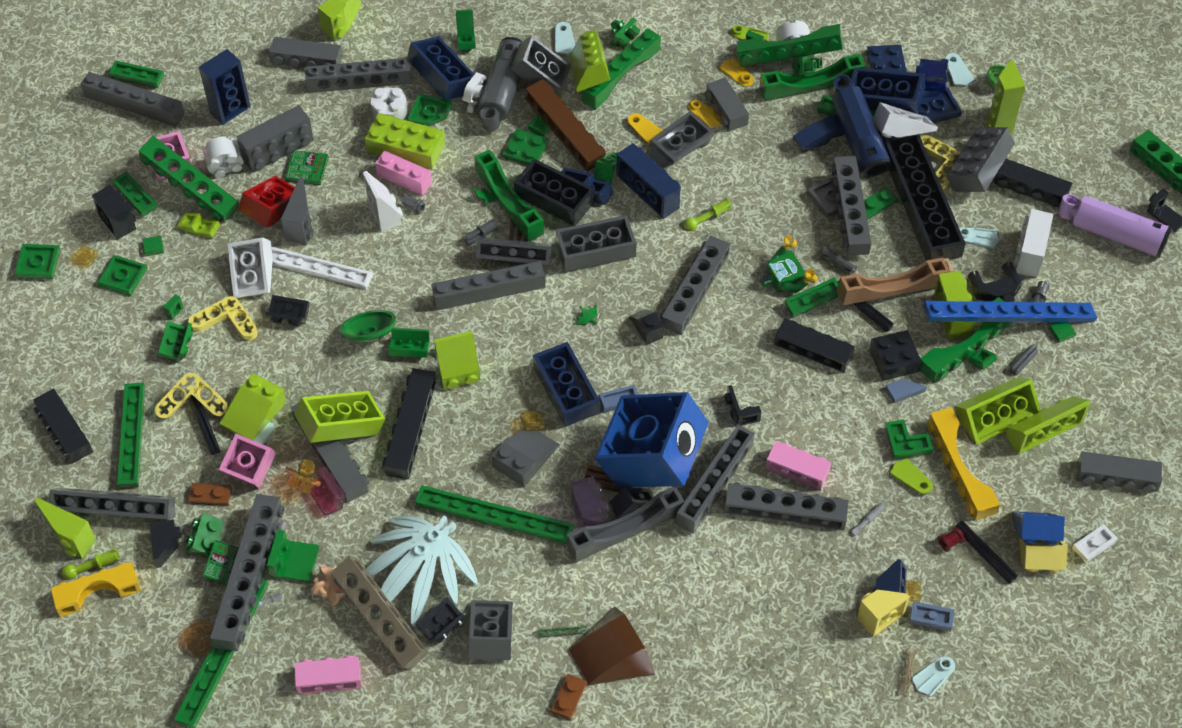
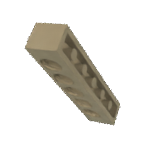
M348 556L331 572L335 577V584L339 588L344 589L347 593L345 595L347 600L356 605L359 609L357 611L359 616L368 621L370 624L369 629L374 635L380 637L382 640L381 645L386 651L392 653L395 657L393 660L398 667L411 669L429 653L357 558ZM356 577L357 583H356V585L353 587V586H352V581H353V579ZM366 593H368L369 598L368 601L365 603L364 596ZM380 609L381 614L379 618H376V611ZM392 625V633L388 634V627ZM402 641H404L405 647H404V649L401 651V650H400V643H401Z

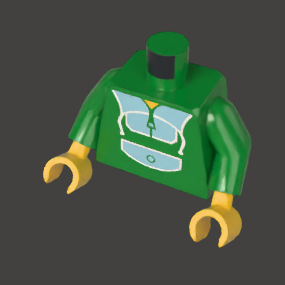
M787 235L784 238L785 245H782L768 261L766 275L760 277V282L763 287L773 284L777 292L784 291L796 294L809 284L808 282L815 283L818 277L814 275L815 271L813 269H808L805 272L793 251L788 250L797 246L796 240L789 243L793 238L791 235Z

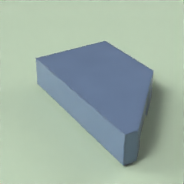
M906 379L892 382L885 387L894 403L924 393L927 390L926 386Z

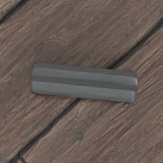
M1030 345L1010 366V372L1018 375L1038 354V348Z

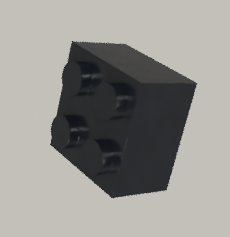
M109 185L92 195L100 219L117 240L136 230V218L131 213L133 209L128 201L125 202L123 200V196L118 189L115 190L112 185Z
M908 330L871 339L869 351L882 381L919 372L922 360Z

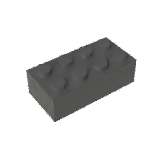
M300 105L236 136L242 159L252 172L257 169L260 170L265 165L278 161L281 157L293 153V150L307 146L314 141L310 118Z
M1008 127L976 128L946 175L953 191L985 192L1015 144Z
M627 215L555 230L556 245L565 272L636 257L637 243Z

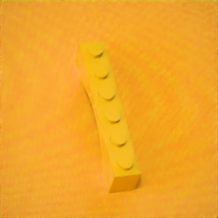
M950 407L930 413L927 428L930 433L933 432L935 445L943 453V462L949 466L950 476L959 486L958 492L960 497L966 501L968 514L972 515L974 520L996 515L1000 508V503L993 489L975 478L960 458L956 441L960 422L953 408Z

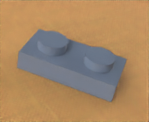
M913 601L910 623L951 632L955 609Z

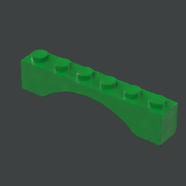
M840 24L824 26L808 35L790 40L764 41L754 38L737 41V55L740 67L843 50Z
M647 28L607 65L610 76L609 81L582 90V102L595 110L608 99L617 83L631 68L640 62L650 60L661 49V36Z
M855 54L845 56L824 69L805 75L787 74L780 71L763 73L760 75L759 89L764 101L833 87L836 76L844 74L852 79L855 67L866 68L861 55Z
M489 149L475 155L476 173L527 241L544 235L543 218L535 208L527 205L517 195L492 151Z
M998 297V298H996V299H995L994 301H992V302H1004V301H1003L1001 298ZM982 322L979 329L964 342L950 347L931 349L921 357L922 361L919 370L933 383L938 379L943 380L952 368L954 370L961 365L962 360L965 358L969 359L977 348H983L991 337L996 338L1000 334L1001 329L1004 327L1008 328L1013 322Z

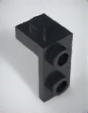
M1163 188L1158 193L1155 192L1151 195L1147 212L1164 225L1172 227V231L1177 232L1182 228V216L1165 204L1169 192Z

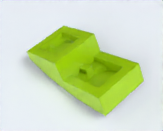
M185 212L177 225L183 231L206 238H213L221 226L218 220L203 219L198 213Z

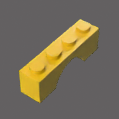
M132 562L121 563L111 569L100 570L89 576H81L71 582L60 583L52 587L51 591L56 610L60 617H64L81 611L84 600L94 591L109 589L115 591L120 597H125L140 592L141 588Z

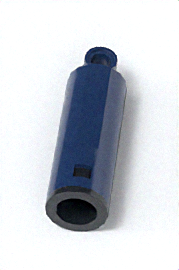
M844 74L838 75L833 82L835 94L831 101L853 156H856L859 171L863 178L881 175L891 168L892 163L860 87L851 85L849 76ZM846 85V87L840 88L839 86Z

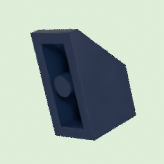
M897 559L876 579V587L873 588V592L884 590L906 593L907 568L902 559Z

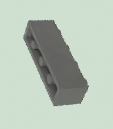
M274 37L269 50L271 63L291 65L293 67L340 64L343 57L341 45Z
M479 237L476 245V258L523 263L541 261L543 265H550L553 244Z
M1081 451L1077 463V481H1082L1085 484H1103L1105 487L1118 486L1126 490L1140 489L1147 493L1158 492L1162 484V462Z

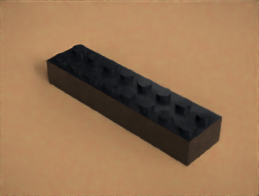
M920 135L884 138L883 143L892 163L889 172L925 260L962 257L966 243Z

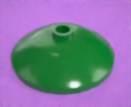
M366 311L347 319L341 325L340 333L343 338L352 342L373 343L391 332L397 320L390 311Z

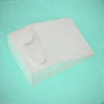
M879 103L873 117L877 129L882 132L883 136L888 138L933 132L938 129L925 116L883 103Z
M367 171L363 172L368 206L381 232L402 225L401 218L403 213L400 207H396L394 195L390 194L388 189Z
M257 238L227 244L233 297L243 298L270 293L273 261L271 241L265 238Z

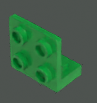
M277 529L267 563L270 577L309 583L318 556L319 545L290 541L287 539L284 530Z

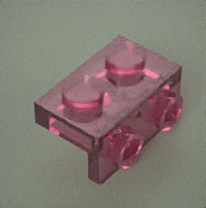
M325 466L318 468L317 480L307 484V489L324 516L343 509L345 493L342 487H338L332 472H329Z

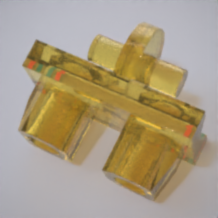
M309 459L301 461L298 465V470L286 466L284 470L289 473L285 484L309 495L313 485L320 487L322 482L310 476L315 471V464Z

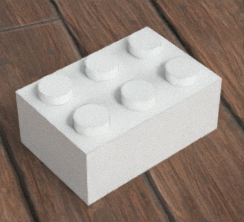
M1031 209L1030 215L1025 216L1020 233L1021 241L1018 242L1017 254L1013 263L1014 266H1017L1016 271L1018 274L1034 278L1038 277L1051 228L1052 213Z

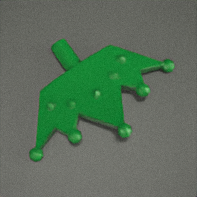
M474 187L471 188L478 199L484 200L485 206L488 205V201L491 202L496 199L485 187L482 192L479 188L477 190Z
M595 305L594 309L588 306L589 310L580 306L582 316L577 315L579 321L573 323V325H587L589 322L596 325L597 322L594 318L598 316L597 305Z

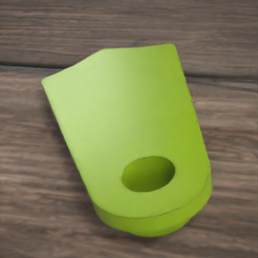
M741 25L733 26L730 30L731 35L740 40H746V33L750 30L764 36V41H769V33L766 31Z
M906 458L894 463L893 469L890 472L891 476L919 494L925 495L932 491L933 483L909 459Z

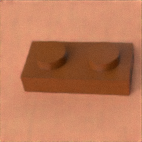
M192 483L188 501L191 504L229 506L232 486Z
M567 674L551 709V713L571 720L586 688L587 681Z

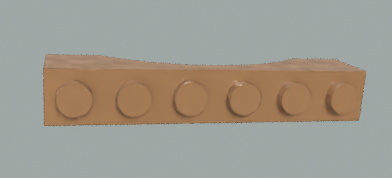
M944 258L927 260L909 271L890 277L870 278L860 274L841 276L836 293L842 305L932 289L936 286L938 274L951 271Z

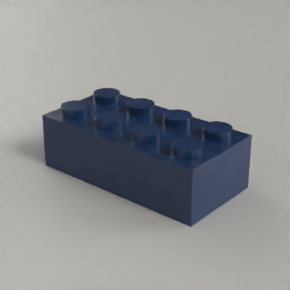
M439 36L410 43L407 55L409 62L444 101L464 96L466 85L475 74Z
M228 49L199 66L210 114L222 125L251 107L241 61Z
M855 67L851 79L852 86L861 88L870 110L876 111L879 103H883L912 113H919L926 88L924 74Z
M632 143L617 153L616 176L662 219L680 208L681 186L679 182L673 180L666 170L661 169L654 159L649 158L642 148H638Z
M568 342L533 355V368L564 427L600 413V400Z

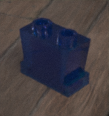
M920 59V64L916 65V73L924 74L925 91L946 92L949 59H942L941 61Z

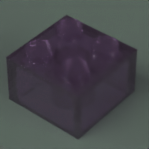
M594 476L571 482V503L580 528L601 525L609 521L607 514L609 507L606 499L602 500V488L600 483H596Z

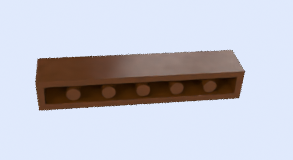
M542 79L526 88L525 100L549 126L586 172L595 168L596 161L606 155L604 147L595 141L592 133H589L583 123L574 116L573 111L566 107L562 98L555 94L551 85Z

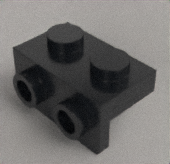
M272 295L269 312L266 311L265 315L272 322L281 323L282 320H286L288 324L299 326L300 323L306 324L310 302Z
M446 597L415 625L431 644L436 641L441 643L448 637L447 631L452 627L455 630L464 622L462 618L466 614L464 612L461 613L452 601Z

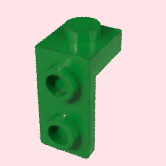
M456 10L459 50L471 51L476 49L473 10Z
M612 152L596 161L594 172L596 180L610 182V185H612L618 152Z

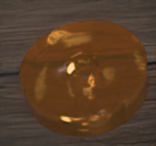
M205 621L196 622L189 626L184 634V642L187 649L197 655L209 653L212 647L210 636L214 626ZM200 636H205L203 640H198Z

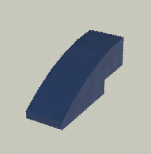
M836 114L811 124L794 135L792 139L805 150L826 145L830 139L843 136L844 131Z
M563 168L561 171L594 188L595 203L605 205L613 194L610 182L596 180L591 173Z

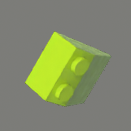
M327 0L317 7L321 31L334 41L343 37L348 32L361 7V0Z
M472 331L434 339L438 372L443 389H455L460 385H472L477 381H481Z
M252 373L241 385L222 418L220 426L234 434H239L254 441L286 404L285 389Z
M36 498L34 501L43 519L65 549L64 552L72 558L77 556L83 559L96 541L88 521L40 498Z

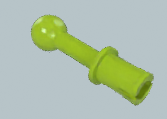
M725 198L715 205H710V210L696 218H686L683 222L684 229L693 231L697 228L698 224L715 215L718 218L720 214L732 208L729 199Z
M114 548L100 555L97 553L95 554V559L76 566L72 564L65 565L62 568L61 575L66 580H72L78 573L99 566L100 569H103L108 564L120 561L119 552Z

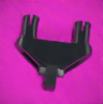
M1010 261L1009 265L1008 262L1002 265L1007 278L989 283L983 282L978 271L975 270V274L973 271L970 272L967 277L973 286L974 296L984 302H992L998 297L1004 302H1014L1015 296L1024 282V278L1017 273L1013 262Z

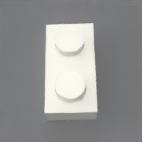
M1103 524L1075 543L1072 549L1087 563L1115 544L1118 538Z

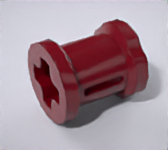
M955 526L947 534L939 535L937 540L943 550L948 552L956 544H962L965 541V537L961 530Z

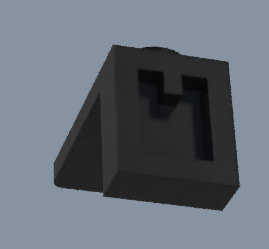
M732 385L727 386V393L724 396L726 404H730L732 408L730 409L732 420H736L740 426L760 422L762 413L760 406H749L740 410Z

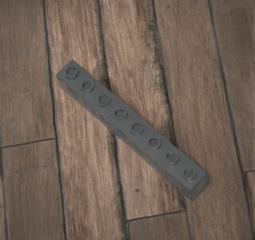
M256 494L210 636L214 648L238 651L240 644L244 643L245 627L250 624V611L256 605V592L262 585L263 570L267 569V556L273 546V537L276 535L277 529L279 530V518H282L284 514V506L281 503L280 497ZM242 606L240 609L234 610L236 607Z

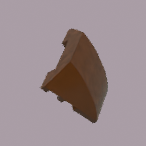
M615 606L569 650L589 685L614 682L615 680L625 678L632 679L637 676L655 675L643 643L626 615Z

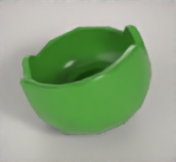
M997 64L992 65L988 69L986 81L992 89H995L999 75L1006 66Z

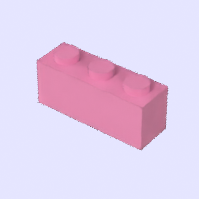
M384 151L375 162L377 176L423 196L432 184L430 170L387 151Z
M775 441L767 458L765 469L821 490L829 474L831 462L823 457L811 455L805 450L793 448L787 443Z
M345 656L340 659L324 658L319 661L303 660L295 663V687L297 693L308 694L362 688L359 657Z

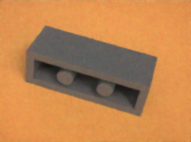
M726 77L707 83L705 98L712 104L715 114L718 113L722 125L726 126L728 131L748 125L749 113Z

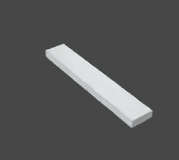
M271 247L273 266L362 289H367L373 273Z

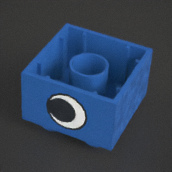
M688 392L621 395L595 460L617 488L684 486L698 449L701 446L709 421Z

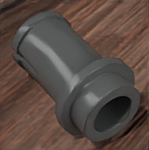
M405 194L402 198V204L413 209L415 213H422L426 205L422 199L418 200L409 194Z

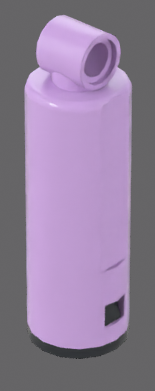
M1066 194L1063 196L1058 209V215L1067 220L1073 219L1072 225L1158 258L1161 257L1172 231V227L1088 196H1083L1080 201L1077 196Z

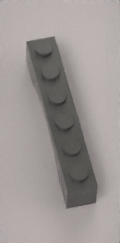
M671 487L656 494L643 506L619 519L601 525L585 526L567 534V546L575 561L578 562L676 517L677 512L685 501L677 488Z

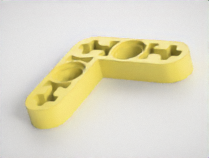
M924 135L921 137L923 144H926L924 147L927 154L943 162L936 171V175L939 181L941 177L943 178L940 184L944 190L950 182L943 170H950L954 160H957L961 152L932 136ZM944 150L946 154L941 155L937 151Z
M233 296L226 297L193 314L188 320V323L192 324L191 330L194 332L203 331L229 318L244 340H253L258 334L256 325L238 299ZM212 312H219L217 317L209 316ZM238 316L245 317L241 322L235 321V318ZM247 325V328H248L250 331H252V332H251V333L246 332L244 326Z
M190 372L185 374L155 407V413L160 418H170L191 395L200 401L212 414L220 417L225 415L229 404L199 375ZM189 377H195L196 379L194 380V382L196 384L194 386L189 385L186 388L190 390L188 393L185 389L180 387L181 385L186 386L189 383V381L187 380ZM204 389H208L211 392V397L208 400L201 398L200 394ZM177 390L183 393V398L180 401H175L173 398V394ZM168 398L172 403L176 404L175 407L173 405L168 407V414H161V406L166 407L170 403L167 402ZM214 400L216 403L220 405L223 403L224 405L222 408L224 409V411L216 412L217 407L211 402Z

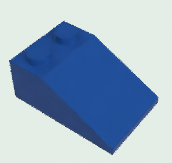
M1012 511V518L1018 538L1024 539V543L1037 544V540H1045V544L1057 545V541H1064L1065 516L1053 513Z

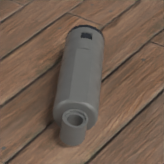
M506 37L500 41L478 104V111L486 131L497 130L500 126V121L507 118L521 78L510 69L518 46L523 42L515 37Z

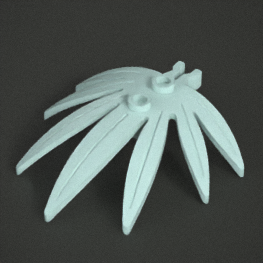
M414 516L395 517L389 520V524L405 529L389 531L371 541V544L374 545L412 538L389 549L366 568L372 577L406 554L391 571L381 588L391 602L406 586L419 567L423 566L413 594L411 608L412 627L418 622L428 598L437 558H440L444 582L454 605L458 604V588L455 569L450 555L462 573L475 586L478 584L474 569L467 555L448 536L449 533L455 531L456 523L452 522L449 526H445L448 523L446 516H443L440 523L435 526L424 519ZM380 609L376 611V617L381 613Z

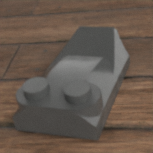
M689 111L650 140L651 150L649 157L654 159L663 169L676 163L699 146L704 147L708 145L710 138L714 136V131L694 113Z

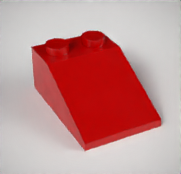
M275 175L242 192L238 211L268 228L277 223L283 216L295 187Z

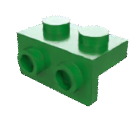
M167 321L156 356L178 363L182 357L185 358L189 349L186 346L187 341L190 342L193 331H191L192 324L188 323L184 327Z
M392 329L389 356H405L417 359L427 358L430 347L429 330Z
M202 513L197 518L195 517L190 526V529H193L192 533L185 542V547H187L185 554L190 555L194 552L209 558L214 541L220 540L225 521L206 513Z

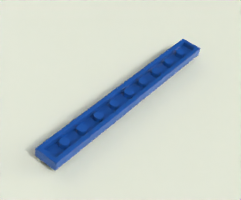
M925 301L922 305L927 321L1095 322L1097 319L1092 303Z

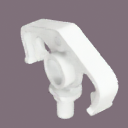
M477 72L466 85L462 98L463 101L469 103L466 110L469 113H473L475 105L479 103L478 99L481 97L487 81L485 75Z

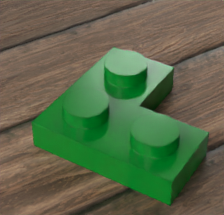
M904 419L885 422L884 427L894 459L933 453V446L928 433L909 436Z

